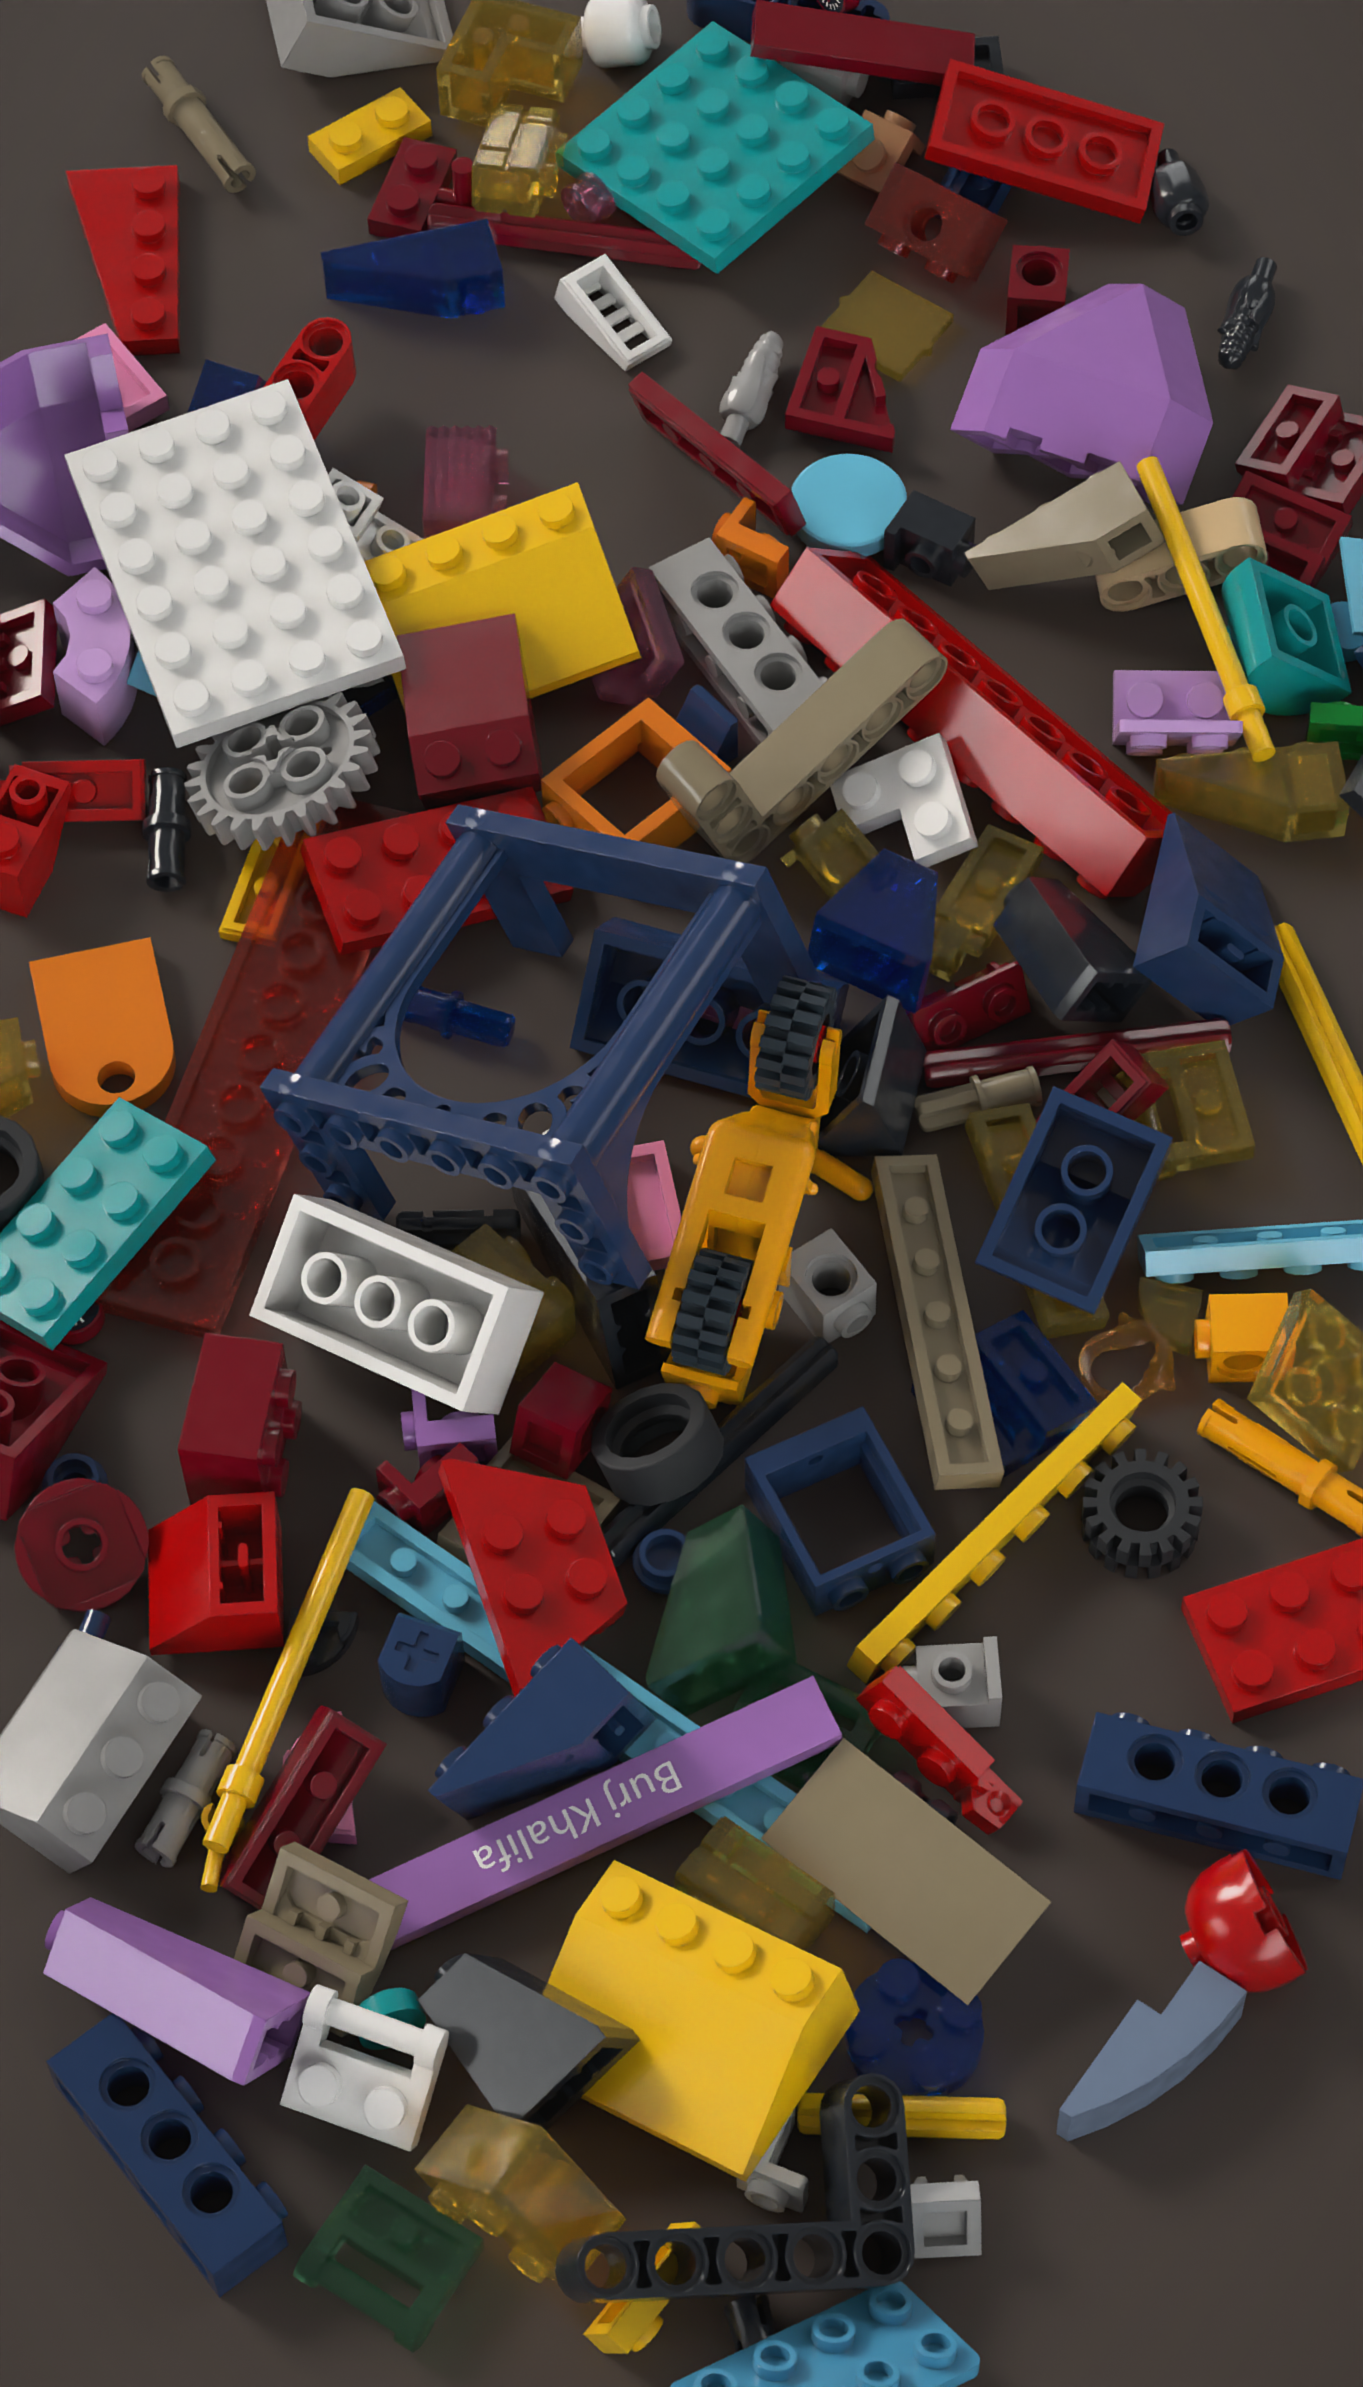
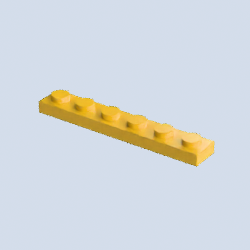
M1122 1382L857 1645L846 1666L865 1684L881 1669L887 1672L895 1666H902L915 1651L916 1645L911 1639L926 1624L934 1631L939 1629L962 1603L955 1595L970 1580L979 1587L984 1584L1006 1559L1000 1550L1014 1536H1017L1023 1543L1029 1539L1050 1515L1044 1506L1058 1492L1066 1499L1072 1496L1093 1473L1094 1470L1087 1463L1101 1449L1111 1456L1124 1444L1137 1428L1130 1421V1418L1142 1399Z

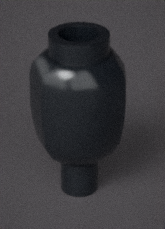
M1167 148L1160 151L1157 156L1158 167L1153 175L1150 200L1157 218L1165 227L1171 229L1176 235L1188 236L1201 228L1203 218L1209 208V199L1206 188L1196 170L1191 165L1180 160L1176 150Z

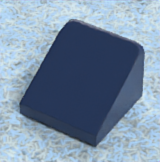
M697 684L691 688L676 721L727 765L738 757V719L705 688Z

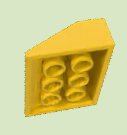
M578 482L364 561L396 639L397 635L515 613L530 699L641 658ZM401 671L391 675L405 711Z
M616 1860L611 1863L576 1913L548 1980L550 1985L633 2029L640 2039L581 2098L744 2182L748 2180L860 2012L842 1968Z

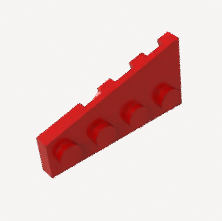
M166 165L66 171L68 187L77 208L84 237L87 239L93 265L104 292L116 336L133 356L180 353V179L178 166Z

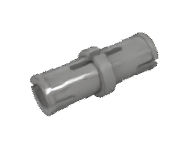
M202 1729L198 1733L196 1742L175 1778L169 1777L165 1780L160 1789L163 1799L143 1834L134 1845L135 1849L149 1861L156 1864L161 1855L163 1858L160 1864L166 1868L173 1867L177 1861L176 1857L198 1819H201L204 1807L212 1803L211 1796L219 1784L226 1766L238 1754V1748L223 1735L217 1733L213 1742H211L212 1731Z

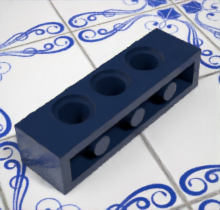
M1096 1712L1077 1783L1073 1812L1232 1853L1246 1849L1256 1859L1341 1880L1363 1790V1778L1351 1776L1346 1769L1331 1763H1315L1311 1766L1287 1760L1277 1751L1263 1746H1249L1243 1749L1219 1743L1213 1736L1199 1730L1183 1729L1175 1732L1151 1726L1146 1719L1131 1713L1118 1712L1108 1715ZM1145 1765H1155L1163 1768L1169 1776L1158 1781L1149 1780L1141 1776L1137 1769ZM1211 1782H1223L1231 1786L1236 1794L1225 1798L1216 1797L1207 1792L1204 1786ZM1283 1798L1290 1799L1298 1803L1303 1811L1293 1815L1283 1814L1277 1811L1271 1802Z
M111 2013L46 2061L53 2082L220 2298L288 2246L282 2220L288 2216V2212L276 2193L265 2181L254 2187L241 2171L240 2167L246 2163V2159L231 2136L223 2128L212 2134L200 2119L198 2114L204 2111L205 2108L189 2083L181 2075L171 2082L159 2067L157 2062L164 2057L151 2035L136 2026L130 2030L121 2017ZM141 2086L149 2090L145 2099L137 2105L125 2107L114 2103L117 2095L125 2088ZM181 2138L190 2142L187 2151L176 2159L166 2160L155 2155L159 2146L169 2139ZM224 2191L232 2195L228 2206L219 2212L205 2213L197 2209L200 2199L210 2192Z

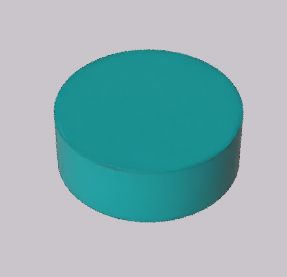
M386 1989L368 1997L359 2005L362 2008L421 2029L426 2022V2016L418 2001V1996L410 1989ZM358 2036L361 2045L367 2049L380 2050L390 2048Z

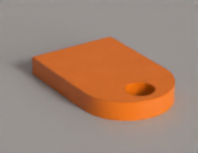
M151 937L30 961L29 966L54 1085L61 1097L75 1109L96 1117H102L119 1097L142 1110L156 1102L167 1090L173 1079L176 1055ZM122 1074L134 1079L132 1086L121 1093H109L101 1088L103 1082L113 1075Z

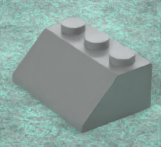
M73 1629L0 1734V1825L69 1874L91 1864L202 1698V1695L150 1657Z

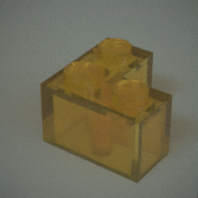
M471 0L436 68L440 115L493 128L512 89L564 103L583 65L581 17L519 0Z
M469 2104L462 2109L414 2169L432 2188L433 2191L428 2196V2199L439 2212L457 2224H462L465 2219H469L487 2233L495 2237L501 2235L513 2248L508 2254L509 2260L523 2274L538 2283H542L546 2277L557 2281L555 2274L557 2257L562 2248L572 2240L604 2232H617L627 2220L543 2127ZM592 2249L585 2260V2271L588 2270L601 2252L596 2249Z

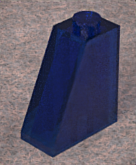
M884 848L816 912L808 947V954L815 968L881 999H884L887 995L894 997L900 1001L905 1010L915 1014L921 1007L932 961L938 872Z

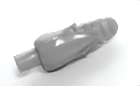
M774 331L761 335L759 341L754 344V349L749 352L748 357L744 360L741 371H738L737 376L732 377L730 386L720 402L719 413L726 421L720 434L738 448L741 446L746 431L756 428L763 421L767 412L768 402L774 393L772 389L779 377L777 368L780 366V359L783 356V341Z

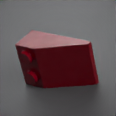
M515 613L397 635V641L403 653L406 669L401 671L408 738L418 796L426 811L533 786L535 792L542 791L541 779L544 778Z
M0 1320V1519L7 1521L38 1489L46 1471L54 1462L106 1375L108 1362L61 1343L51 1351Z

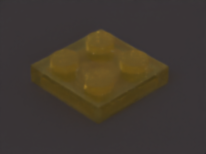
M1311 1288L1293 1294L1247 1399L1319 1460L1325 1458L1338 1466L1337 1473L1353 1471L1363 1450V1332Z

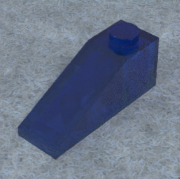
M488 219L320 252L327 299L444 318L481 314L489 310L505 307L503 269Z

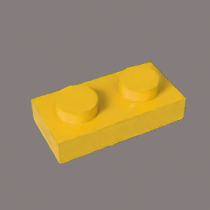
M399 87L307 136L309 152L339 185H342L396 156L404 137L424 141L431 137L432 126L431 120Z
M697 2222L671 2223L667 2229L702 2227ZM662 2246L656 2254L655 2267L660 2278L668 2284H671L677 2276L678 2262L672 2250ZM670 2300L608 2303L583 2335L604 2354H628L630 2350L637 2352L645 2347L660 2330L663 2318L659 2316V2313Z

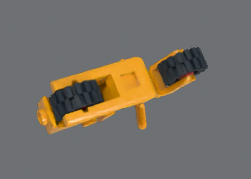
M786 975L782 977V981H779L776 994H773L770 1003L771 1010L760 1009L758 1011L757 1022H754L751 1032L748 1094L759 1105L753 1106L749 1112H741L716 1121L709 1128L707 1135L694 1138L690 1144L693 1163L697 1165L645 1336V1340L650 1343L672 1348L667 1361L663 1362L661 1368L665 1383L685 1384L699 1391L709 1409H715L718 1402L738 1406L743 1401L764 1328L774 1330L778 1323L784 1292L777 1291L776 1287L777 1285L788 1288L790 1286L793 1247H789L803 1196L804 1194L815 1195L819 1190L818 1185L810 1180V1173L817 1175L858 1201L867 1200L873 1192L872 1182L867 1177L824 1150L818 1149L820 1117L828 1114L837 1090L842 1030L833 1028L835 1021L833 1016L837 1007V1002H835L837 998L836 988Z

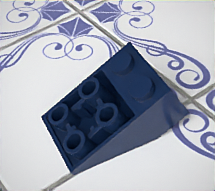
M1176 813L1169 814L1166 820L1133 967L1203 1019L1225 1018L1228 1020L1229 1025H1233L1272 1010L1274 1008L1284 956L1259 876Z
M571 1637L562 1647L554 1645L539 1657L530 1672L533 1678L515 1698L512 1695H508L492 1707L483 1720L484 1731L468 1748L460 1746L446 1756L435 1772L438 1780L428 1791L465 1820H470L610 1769L657 1718Z

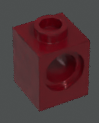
M1013 245L1005 335L1066 305L1070 249Z
M554 1362L518 1405L509 1453L567 1480L591 1451L593 1431L603 1414L608 1411L613 1388Z

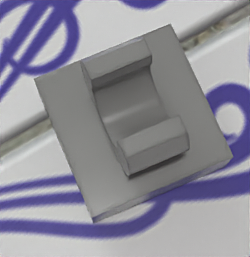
M954 2175V2182L928 2183L926 2176L917 2177L914 2184H910L915 2245L914 2259L981 2255V2197L979 2181H967L964 2175Z

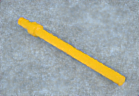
M1154 456L1146 457L1138 462L1136 468L1226 694L1223 697V703L1230 720L1243 721V737L1253 761L1262 762L1274 756L1276 750L1262 718L1266 709L1259 691L1255 685L1248 683L1160 461Z
M359 1488L350 1489L236 1763L226 1766L216 1790L217 1795L221 1799L202 1841L205 1847L214 1852L228 1853L246 1808H253L265 1782L264 1778L260 1775L375 1500L373 1495Z

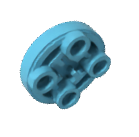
M859 454L832 455L812 463L799 474L791 489L807 523L796 534L810 548L856 552L864 556L873 555L884 549V530L907 500L905 486L894 470L877 459Z

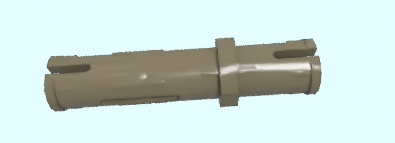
M163 55L154 58L150 63L159 75L156 76L146 66L141 76L144 83L152 89L163 104L164 116L169 122L183 130L228 192L237 193L245 189L247 185L239 176V173L241 172L248 181L252 182L256 175V169L246 160L207 109L204 94L198 88L188 84L169 56Z

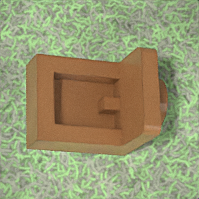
M865 109L862 117L873 124L875 140L836 173L887 199L911 152L921 156L926 145L913 133L916 125L903 116L887 110L882 118Z

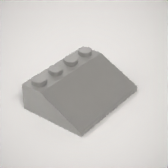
M266 0L281 68L333 78L453 60L457 53L444 0Z

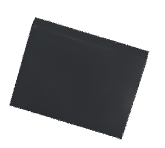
M887 995L841 1040L837 1090L828 1114L820 1117L818 1149L824 1150L832 1156L903 1155L923 1070L924 1055L927 1049L898 999Z

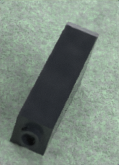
M512 1187L515 1205L615 1388H621L660 1371L663 1362L667 1361L672 1348L659 1346L645 1340L659 1293L657 1276L653 1269L640 1289L613 1282L610 1285H602L592 1281L579 1269L578 1259L566 1238L555 1227V1219L539 1193Z

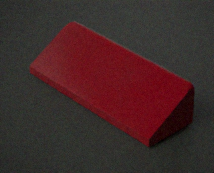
M319 1706L224 1860L218 1885L261 1910L280 1848L296 1842L321 1854L387 1744L331 1708Z

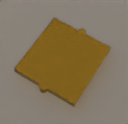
M871 271L849 296L840 297L839 307L821 327L872 338L877 357V370L901 382L923 356L932 355L933 345L954 322V314Z

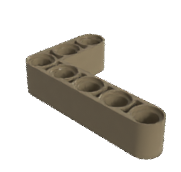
M904 618L896 619L877 632L730 773L698 742L690 740L676 746L662 760L656 773L657 782L689 825L722 858L749 863L941 681L948 666L947 658Z

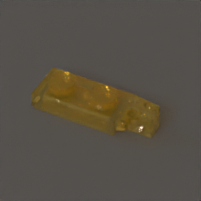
M990 824L986 826L977 841L979 847L971 850L933 910V923L929 928L928 936L936 939V941L929 950L931 963L927 969L928 973L950 982L962 965L966 953L979 958L984 949H988L998 933L992 924L1005 908L1003 902L1006 895L1016 884L1026 880L1027 877H1033L1043 860V847Z

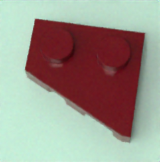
M820 326L815 327L785 412V429L893 453L895 429L894 425L890 423L887 412L886 393L882 377L877 372V357L872 338Z

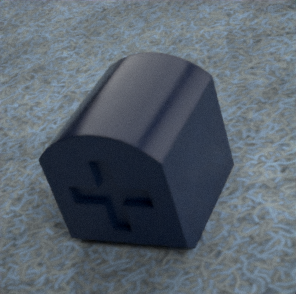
M399 1613L396 1616L378 1658L382 1690L386 1699L394 1708L402 1713L416 1717H429L445 1712L465 1664L462 1633L403 1613Z

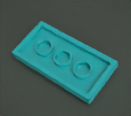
M119 1097L0 1233V1320L53 1351L214 1164L216 1159L208 1146Z

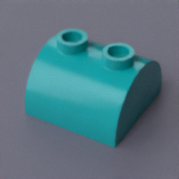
M1250 557L1235 567L1224 580L1221 589L1228 622L1226 628L1248 683L1255 685L1259 691L1266 709L1265 713L1282 716L1309 713L1311 702L1330 703L1340 701L1350 695L1352 690L1329 595Z

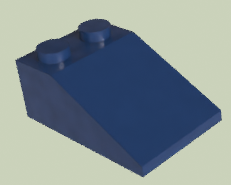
M1053 1086L975 1260V1264L1091 1315H1095L1168 1158L1173 1137Z

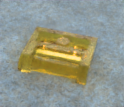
M1225 1040L1141 1054L1163 1080L1166 1079L1183 1137L1182 1142L1172 1143L1171 1151L1157 1182L1167 1180L1180 1171L1254 1159L1256 1145ZM1124 1070L1116 1075L1127 1089L1134 1083ZM1155 1103L1134 1120L1163 1133Z

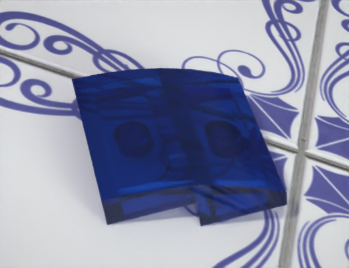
M1024 1310L975 1334L1004 1469L1003 1478L1060 1442L1099 1406L1097 1401ZM912 1384L910 1392L916 1398L914 1384Z

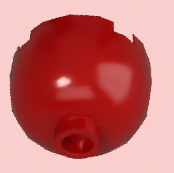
M1246 1849L1218 1860L1200 1873L1189 1888L1185 1903V1914L1190 1930L1179 1935V1938L1194 1968L1201 1961L1247 1992H1266L1282 1987L1307 1973L1308 1965L1286 1914L1281 1915L1271 1897V1894L1274 1893L1257 1862Z

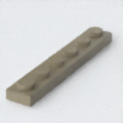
M937 1154L875 1156L871 1176L935 1490L1000 1487L1004 1469Z

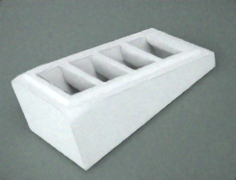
M606 254L559 280L554 299L564 312L624 371L631 369L671 345L672 338ZM597 291L604 295L594 302L588 297ZM611 305L618 309L606 317L600 313ZM625 319L632 323V325L618 333L612 328ZM640 333L649 339L632 350H629L624 343Z

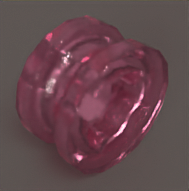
M587 171L580 174L576 179V184H567L561 190L563 206L573 220L600 223L601 218H609L616 210L613 195L606 184L594 173Z

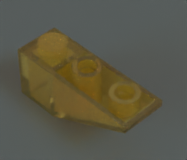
M1305 741L1292 746L1275 747L1276 752L1274 756L1262 762L1253 761L1248 747L1238 748L1231 752L1202 755L1181 753L1170 758L1156 759L1152 795L1162 804L1282 842L1345 836L1350 807L1339 796L1346 784V778L1338 741L1327 743Z

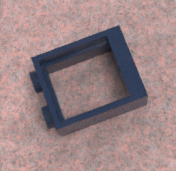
M863 1406L745 1458V1489L815 1616L830 1609L835 1611L850 1609L861 1603L868 1596L869 1592L891 1582L897 1585L911 1582L921 1576L929 1565L934 1564L936 1534ZM860 1464L901 1539L820 1574L780 1499Z

